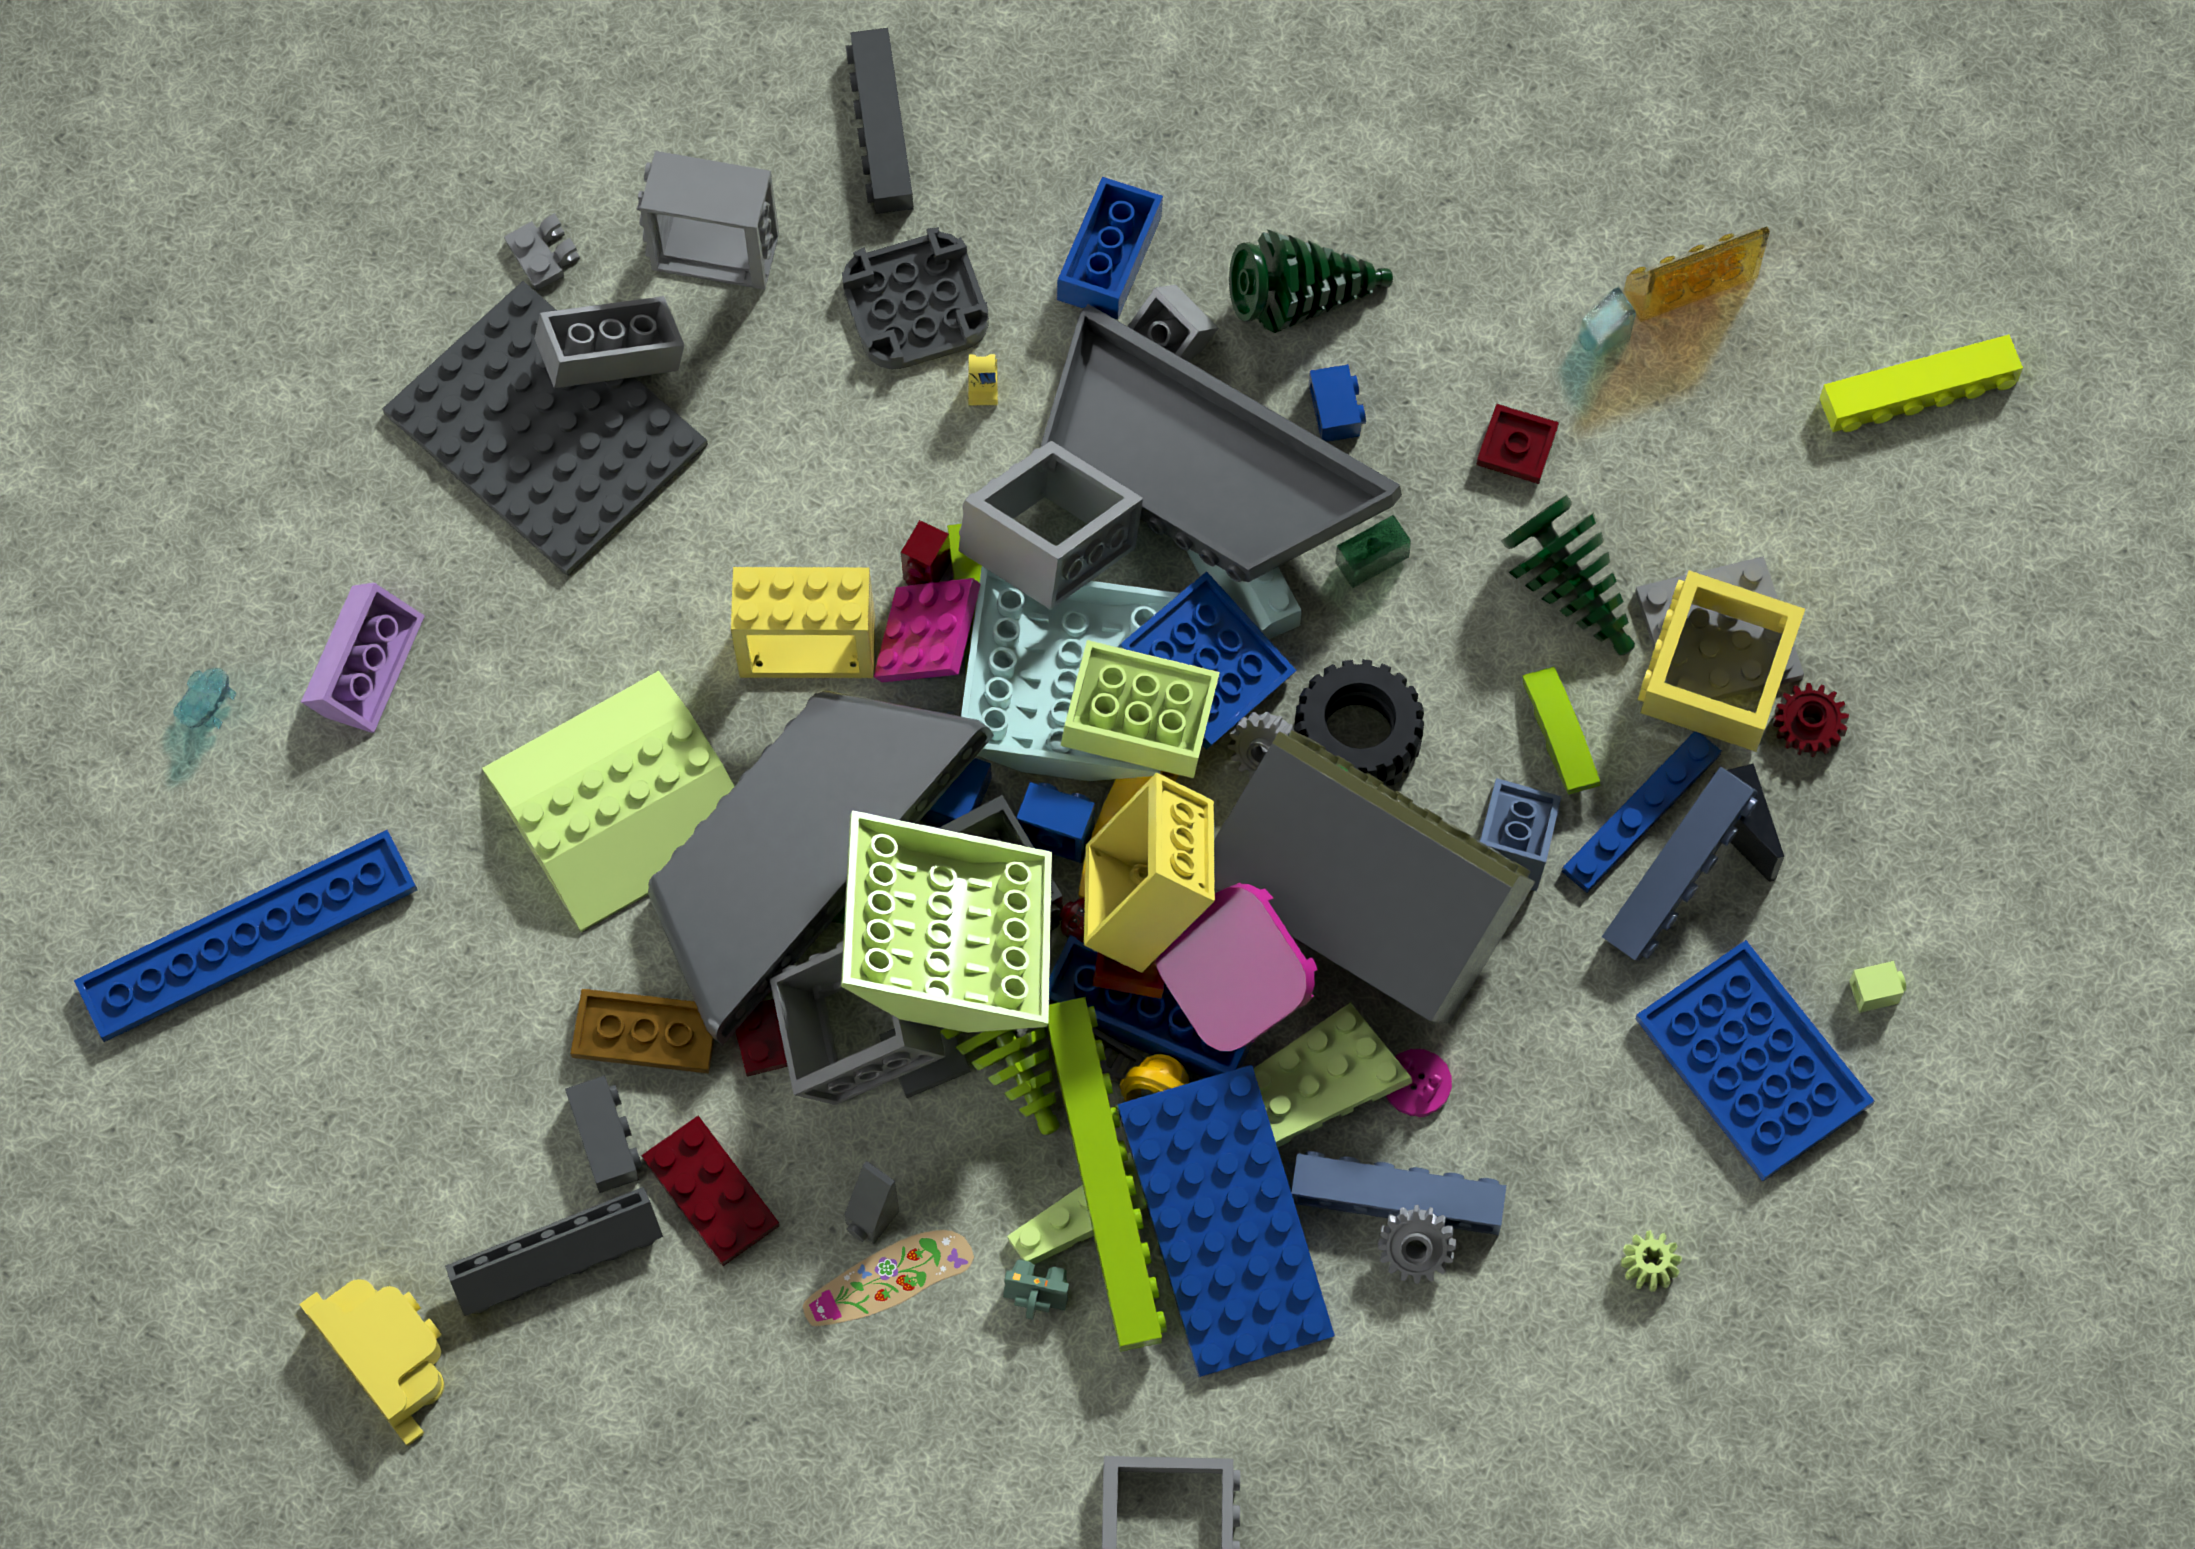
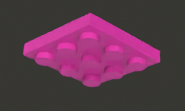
M974 578L896 587L874 678L884 683L959 675L981 584Z

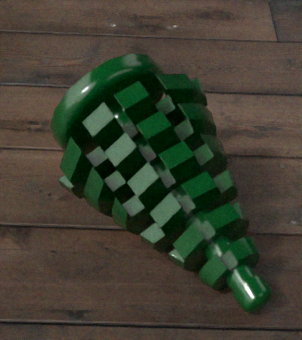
M1268 229V233L1262 232L1257 240L1259 245L1251 242H1243L1237 245L1233 252L1229 269L1230 298L1237 317L1242 321L1258 319L1259 323H1263L1265 329L1273 333L1282 331V329L1288 326L1291 327L1302 323L1310 317H1317L1325 309L1326 312L1335 310L1341 303L1342 305L1350 303L1357 296L1360 298L1373 293L1372 289L1375 286L1378 288H1388L1393 283V273L1388 268H1378L1375 270L1372 263L1362 259L1357 261L1353 255L1345 253L1340 255L1334 252L1333 249L1322 248L1309 240L1306 243L1291 235L1287 237Z
M1566 494L1501 540L1508 549L1515 548L1530 537L1536 538L1542 548L1510 570L1509 573L1517 579L1551 557L1554 564L1534 577L1525 587L1534 592L1562 573L1566 580L1549 591L1541 599L1552 604L1574 590L1578 596L1559 611L1568 617L1585 606L1589 613L1577 621L1576 624L1584 630L1597 622L1601 629L1593 636L1601 642L1609 638L1618 655L1624 656L1634 649L1635 642L1623 630V627L1629 623L1626 613L1617 618L1612 613L1624 601L1620 592L1606 601L1600 596V594L1617 582L1612 572L1594 585L1589 580L1590 577L1610 563L1609 552L1599 556L1582 569L1577 563L1604 542L1602 532L1594 535L1571 552L1566 548L1567 544L1597 523L1594 512L1560 535L1553 528V521L1569 510L1572 505L1570 498Z

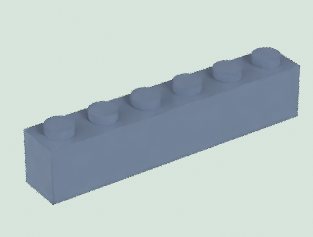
M1720 767L1601 937L1635 961H1640L1642 957L1648 959L1659 944L1655 940L1662 929L1668 931L1676 921L1679 914L1675 910L1682 900L1687 903L1699 887L1695 882L1702 872L1708 874L1717 862L1718 857L1714 854L1723 843L1727 846L1736 835L1738 829L1735 827V824L1742 815L1747 818L1757 805L1758 800L1754 797L1758 791L1726 769Z
M1308 1151L1305 1154H1297L1291 1194L1294 1203L1297 1205L1388 1218L1390 1214L1397 1217L1400 1215V1208L1402 1207L1407 1211L1413 1210L1415 1205H1419L1420 1210L1426 1211L1431 1207L1433 1208V1214L1437 1217L1441 1215L1446 1217L1445 1227L1452 1226L1454 1229L1499 1235L1507 1185H1500L1499 1181L1491 1178H1480L1478 1181L1467 1180L1458 1173H1444L1441 1176L1429 1174L1430 1172L1427 1169L1419 1167L1409 1168L1408 1171L1395 1169L1394 1165L1386 1162H1376L1374 1165L1360 1163V1160L1353 1157H1340L1339 1160L1325 1158V1155L1319 1152Z

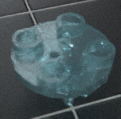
M216 667L208 669L204 673L197 670L188 679L187 686L189 688L182 700L175 706L173 714L180 720L181 724L191 729L202 725L211 729L213 727L220 729L223 722L215 717L214 714L219 710L224 700H227V698L234 700L237 693L229 687V676L224 670Z

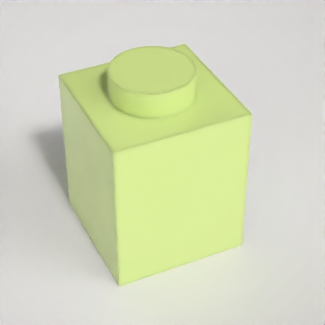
M1894 961L1856 969L1849 980L1859 1013L1899 1004L1904 991H1906L1904 975L1902 971L1897 972Z

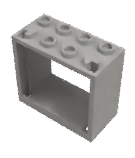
M655 151L652 163L647 162L644 182L647 183L645 191H639L637 210L641 211L639 224L644 227L643 242H647L646 256L650 258L652 270L765 290L779 238L771 171Z

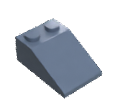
M1496 778L1479 841L1500 852L1501 855L1511 861H1515L1530 870L1531 873L1528 878L1535 881L1531 890L1537 892L1547 861L1562 796Z

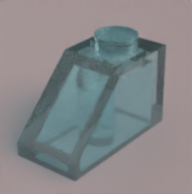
M1619 287L1613 289L1581 322L1578 335L1579 341L1586 351L1591 350L1596 359L1630 342L1636 311Z

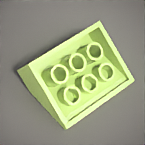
M1087 640L1064 725L1061 746L1194 778L1220 672Z

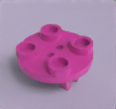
M1409 1049L1397 1054L1395 1058L1411 1076L1412 1083L1386 1095L1388 1102L1399 1112L1409 1116L1427 1117L1431 1113L1438 1111L1447 1102L1452 1090V1075L1447 1064L1437 1054L1425 1049ZM1423 1075L1424 1079H1419L1418 1076ZM1415 1086L1417 1089L1412 1090L1410 1087Z

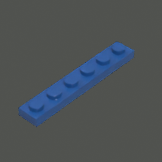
M1694 731L1562 867L1561 872L1588 893L1721 755L1722 750L1704 735Z

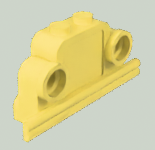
M357 1279L347 1283L326 1300H323L315 1292L300 1303V1307L406 1446L420 1438L424 1432L411 1415L424 1405L435 1403L444 1391V1379L434 1366L441 1355V1348L436 1339L442 1336V1334L430 1318L425 1322L420 1318L417 1311L421 1307L411 1293L408 1291L403 1295L399 1289L392 1286L383 1287L377 1291L368 1281Z

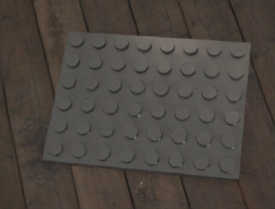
M522 281L385 405L382 410L392 422L568 576L695 458L708 443L706 438L635 377L554 388L534 338L539 314L557 310Z

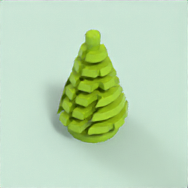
M1040 1027L1017 1039L1013 1033L1017 1029L984 1031L956 1047L962 1055H965L996 1040L999 1048L971 1063L978 1070H982L1005 1058L1009 1067L988 1077V1079L996 1086L1014 1077L1018 1086L1003 1094L1010 1101L1024 1096L1028 1105L1018 1110L1025 1117L1034 1114L1041 1134L1049 1135L1058 1130L1060 1123L1049 1107L1056 1103L1055 1091L1045 1096L1041 1089V1086L1053 1081L1052 1072L1049 1070L1035 1077L1031 1069L1050 1059L1049 1050L1046 1048L1027 1058L1022 1051L1047 1037L1046 1027ZM947 1028L940 1031L946 1039H951L964 1033Z

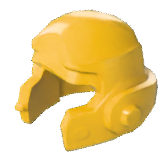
M1155 1054L1151 1057H1146L1139 1067H1132L1126 1074L1125 1079L1121 1080L1119 1088L1121 1089L1124 1101L1127 1102L1142 1097L1141 1089L1157 1093L1188 1084L1190 1079L1185 1067L1177 1059L1168 1055Z

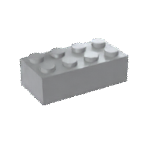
M664 296L542 312L539 314L534 338L554 388L678 371L685 346Z

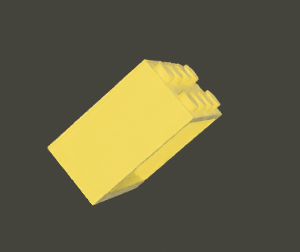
M733 567L731 634L740 678H874L875 611L870 568Z
M1689 570L1685 581L1678 579L1670 608L1665 616L1649 668L1646 671L1638 696V700L1643 702L1641 713L1757 752L1805 608ZM1691 604L1782 634L1756 713L1664 683Z
M1157 772L1086 844L1084 946L1141 973L1215 901L1214 801Z

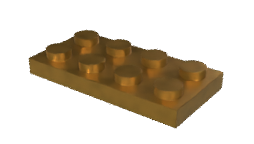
M581 989L570 1053L572 1058L709 1074L714 1038L708 1033L695 1001Z

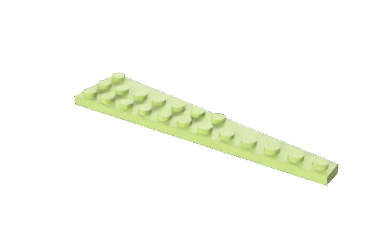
M1351 1002L1253 1068L1277 1148L1290 1142L1292 1137L1308 1129L1311 1132L1322 1127L1323 1122L1340 1114L1341 1116L1353 1112V1108L1369 1100L1374 1102L1412 1083L1408 1072ZM1130 1152L1128 1153V1161L1123 1162L1125 1175L1132 1174L1136 1195L1130 1196L1133 1209L1140 1208L1142 1210L1147 1205ZM1083 1185L1007 1236L1022 1260L1036 1264L1072 1247L1079 1241H1084L1094 1236Z

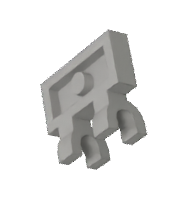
M555 213L544 219L538 228L531 221L504 236L507 245L536 291L564 277L565 275L561 268L580 259L576 252L577 249L570 238L560 243L553 253H551L546 245L549 241L565 234Z

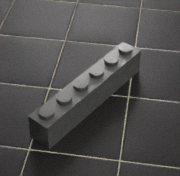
M888 28L850 32L851 45L845 46L848 65L854 64L855 72L849 73L852 92L858 91L859 100H853L856 120L862 119L863 123L862 128H857L859 146L866 147L867 155L861 156L863 174L870 175L871 183L865 184L867 202L874 203L875 214L914 209Z
M644 1187L448 1264L445 1268L463 1315L467 1316L469 1314L482 1313L489 1309L490 1306L504 1300H515L524 1292L534 1288L550 1286L557 1279L569 1274L582 1273L590 1266L604 1260H615L624 1252L634 1248L650 1246L657 1239L662 1238L663 1234Z

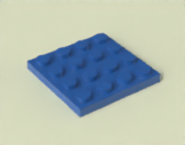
M1207 571L1118 646V648L1220 672L1202 743L1206 750L1297 671Z

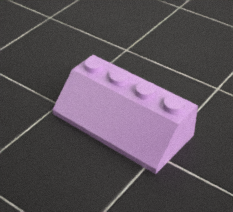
M376 583L352 586L301 703L325 718L371 733L375 732L424 619V615Z

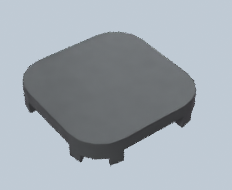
M939 227L926 229L927 235L867 253L865 247L853 252V258L846 264L844 272H842L844 296L863 350L868 358L879 367L891 370L902 369L961 352L977 345L986 335L989 326L987 302L983 298L967 254V246L961 237L957 239L952 234L940 232Z

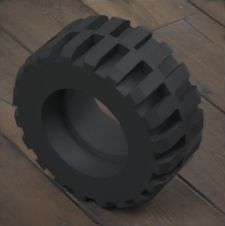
M1362 659V664H1354L1353 660L1342 661V667L1336 668L1332 664L1324 668L1323 677L1320 674H1316L1309 680V688L1303 689L1299 696V705L1296 706L1294 731L1324 746L1326 751L1336 757L1338 755L1349 761L1361 772L1368 773L1382 781L1384 786L1387 781L1391 785H1395L1402 779L1403 772L1409 773L1414 766L1415 758L1419 755L1424 730V710L1422 703L1417 702L1418 693L1414 686L1406 687L1407 678L1401 673H1397L1395 676L1391 674L1390 666L1382 663L1380 668L1372 666V660ZM1364 705L1380 712L1389 722L1391 732L1386 740L1374 747L1365 749L1351 748L1343 745L1331 735L1327 728V721L1334 712L1343 707Z

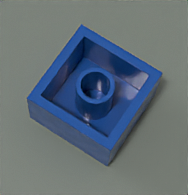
M1030 782L1016 819L1035 849L1049 851L1054 855L1082 863L1086 853V844L1090 841L1095 828V803L1079 793L1069 795L1058 791L1051 784L1039 783L1038 785Z

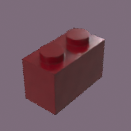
M921 520L918 521L900 552L903 580H905L908 586L939 582L951 563L949 533Z

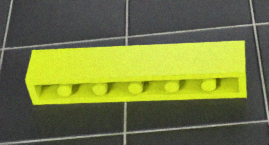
M2008 334L1824 384L1819 399L1832 432L1840 430L1852 432L1860 428L1862 424L1873 421L1875 424H1881L1889 421L1895 415L1903 413L1914 415L1925 407L1932 405L1944 407L1951 404L1955 399L1965 396L1973 399L1991 389H2009L2018 382L2023 366Z

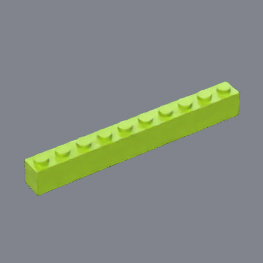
M1083 997L1050 1004L1047 1029L1120 1352L1162 1343L1161 1333L1167 1332V1326L1163 1311L1156 1312L1154 1298H1159L1158 1286L1155 1277H1148L1146 1264H1150L1152 1261L1148 1243H1141L1138 1230L1144 1229L1140 1208L1133 1209L1130 1196L1136 1195L1132 1174L1125 1175L1123 1162L1128 1161L1124 1140L1118 1141L1115 1128H1119L1121 1125L1117 1107L1110 1108L1107 1096L1108 1094H1113L1109 1073L1102 1074L1100 1061L1105 1060L1102 1040L1095 1041L1092 1028L1098 1027L1094 1006L1087 1007L1086 999Z

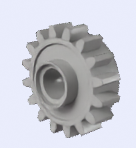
M1253 712L1248 719L1243 717L1230 733L1232 740L1228 744V748L1235 751L1231 756V760L1240 761L1241 765L1238 770L1242 772L1247 769L1250 772L1249 779H1251L1278 732L1289 735L1291 730L1294 731L1293 726L1283 720L1281 716L1270 715L1269 712H1265L1263 715Z
M1415 1205L1413 1210L1408 1211L1404 1207L1400 1208V1215L1397 1217L1390 1214L1388 1216L1389 1226L1382 1225L1380 1236L1383 1238L1378 1240V1249L1383 1251L1381 1253V1262H1390L1388 1272L1392 1274L1397 1270L1401 1271L1402 1281H1405L1409 1275L1414 1276L1415 1284H1419L1422 1275H1426L1430 1282L1433 1281L1435 1270L1444 1274L1446 1272L1445 1262H1453L1454 1253L1452 1251L1456 1250V1239L1451 1238L1454 1229L1452 1226L1445 1227L1444 1225L1446 1217L1444 1215L1437 1217L1433 1214V1208L1431 1207L1427 1211L1420 1210L1419 1205ZM1412 1240H1420L1424 1242L1425 1245L1422 1247H1414L1410 1245L1409 1242Z

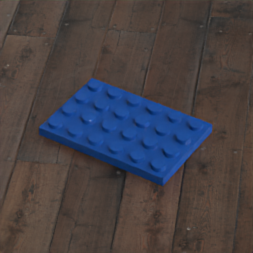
M1747 940L1636 1014L1635 1019L1762 1181L1771 1177L1870 1108L1875 1102Z

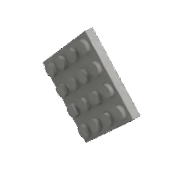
M1764 556L1696 572L1778 600ZM1687 575L1636 587L1635 593L1653 648H1655L1656 642L1659 639L1678 579L1685 581ZM1691 604L1665 683L1714 700L1764 689L1782 634ZM1794 644L1780 685L1802 680L1804 677Z

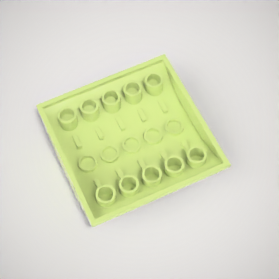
M659 671L482 768L581 932L647 896L651 877L656 872L662 870L670 861L673 852L679 846L685 844L693 835L696 826L701 821L706 820L716 809L719 800L729 794L735 787L722 762L690 711Z
M852 811L849 829L841 987L898 1019L967 1033L1046 1027L1049 1010L1052 852Z

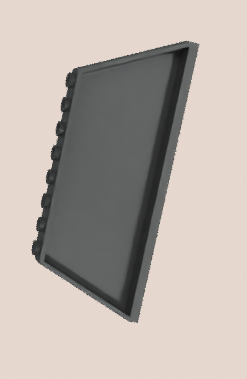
M1087 304L1080 312L1041 447L1053 441L1141 496L1143 504L1140 520L1147 523L1152 531L1158 535H1163L1164 533L1172 538L1181 549L1185 551L1190 549L1199 554L1206 564L1212 567L1217 565L1224 569L1228 576L1236 582H1250L1393 507L1402 496L1398 483L1095 307Z
M830 691L815 693L809 698L806 707L800 714L787 723L784 732L777 740L764 749L761 758L754 766L741 775L739 783L731 792L719 800L716 809L708 818L696 826L693 835L685 844L679 846L673 852L670 861L662 870L656 872L651 877L648 884V895L708 1033L722 1046L727 1042L772 990L770 978L781 974L784 968L794 965L845 907L851 812L856 811L917 824L993 738L994 734L988 726L977 719Z

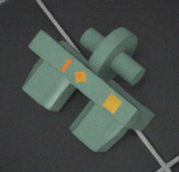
M1018 1259L1012 1271L1007 1270L1004 1279L1003 1297L1015 1300V1306L1027 1308V1319L1033 1320L1036 1310L1049 1313L1050 1308L1065 1311L1069 1290L1067 1271L1065 1269L1057 1267L1048 1268L1045 1279L1033 1276L1034 1264Z

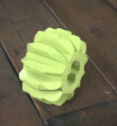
M1651 1230L1646 1232L1645 1240L1636 1234L1632 1238L1633 1245L1626 1244L1624 1246L1623 1252L1626 1257L1622 1258L1620 1263L1622 1267L1629 1268L1625 1274L1626 1280L1638 1278L1636 1283L1637 1289H1641L1644 1282H1647L1650 1291L1655 1292L1658 1283L1667 1288L1671 1283L1670 1278L1678 1277L1680 1271L1676 1266L1681 1263L1682 1257L1673 1254L1677 1249L1675 1242L1668 1245L1664 1244L1666 1240L1665 1233H1662L1658 1240L1654 1239ZM1646 1256L1650 1260L1656 1258L1658 1260L1656 1266L1652 1262L1646 1264L1644 1262Z

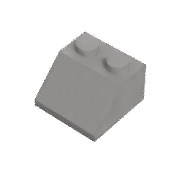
M1176 284L1154 288L1127 326L1188 362L1203 351L1219 329Z

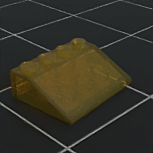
M1768 227L1747 230L1736 235L1732 233L1726 234L1715 243L1707 246L1703 244L1697 245L1683 255L1677 257L1668 256L1654 266L1648 268L1639 267L1627 275L1624 292L1639 321L1648 320L1758 278L1770 234Z

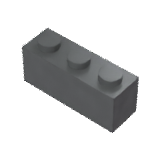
M604 1075L565 1088L599 1193L638 1181L639 1177L636 1169L641 1168L642 1163L637 1148L629 1149L626 1137L632 1136L626 1116L620 1118L618 1116L615 1106L622 1103L616 1085L608 1086Z

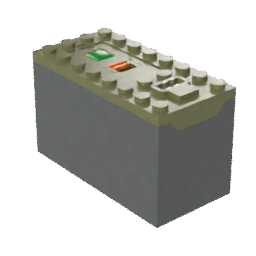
M1291 730L1289 735L1279 731L1214 839V889L1220 891L1240 882L1241 884H1250L1260 890L1265 888L1273 897L1269 901L1270 905L1292 937L1429 1021L1450 1024L1533 887L1535 881L1528 878L1531 871L1501 855L1500 852L1478 841L1455 825L1444 822L1443 818L1432 811L1414 804L1412 799L1396 790L1394 792L1384 786L1382 781L1356 769L1355 765L1338 755L1336 757L1326 751L1324 746L1293 730Z

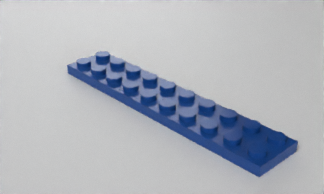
M385 830L77 978L74 982L103 1042H106L418 891L391 835L388 830Z

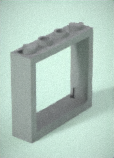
M1104 1456L1102 1549H1117L1118 1472L1222 1474L1221 1549H1240V1541H1233V1527H1240V1505H1233V1491H1240V1470H1233V1459Z

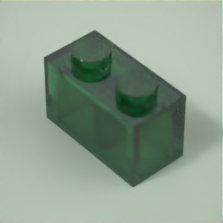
M1392 515L1337 545L1335 563L1351 587L1354 588L1409 558L1411 539L1396 517Z

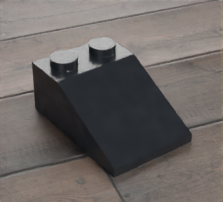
M1754 763L1728 769L1727 771L1758 791L1754 797L1758 800L1757 805L1747 818L1742 815L1735 824L1738 831L1730 843L1769 882L1775 881L1784 859V853Z

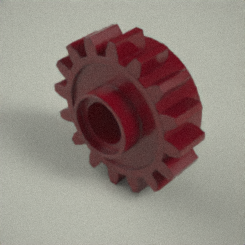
M1811 683L1806 684L1804 691H1801L1797 685L1793 686L1791 695L1784 693L1780 701L1781 703L1776 705L1774 713L1777 716L1774 718L1773 726L1780 727L1776 736L1778 739L1784 738L1786 741L1785 748H1795L1797 755L1801 756L1803 752L1810 753L1811 757H1815L1816 752L1819 751L1826 755L1829 753L1831 745L1838 747L1841 737H1845L1848 727L1844 724H1847L1849 714L1841 713L1844 710L1845 702L1840 701L1836 703L1834 701L1837 694L1835 691L1829 695L1825 694V685L1821 684L1817 691L1813 690ZM1804 717H1812L1818 723L1810 724L1804 720Z

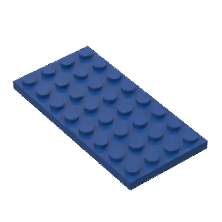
M1249 1065L1117 1104L1198 1377L1334 1337L1335 1334L1253 1066Z

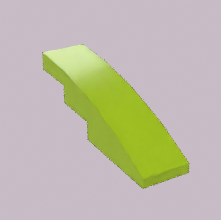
M1555 667L1522 675L1524 688L1534 706L1535 719L1545 737L1547 752L1568 795L1600 786V779L1590 750Z

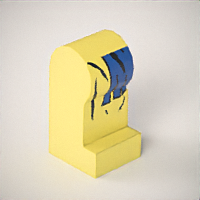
M969 354L968 405H998V373L995 354H989L986 357Z

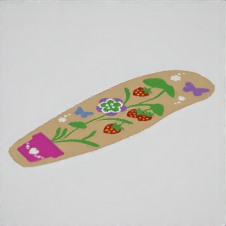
M948 1230L929 1231L902 1239L859 1262L812 1294L803 1304L805 1317L812 1326H824L864 1318L899 1305L927 1287L966 1271L974 1259L972 1248L965 1237Z

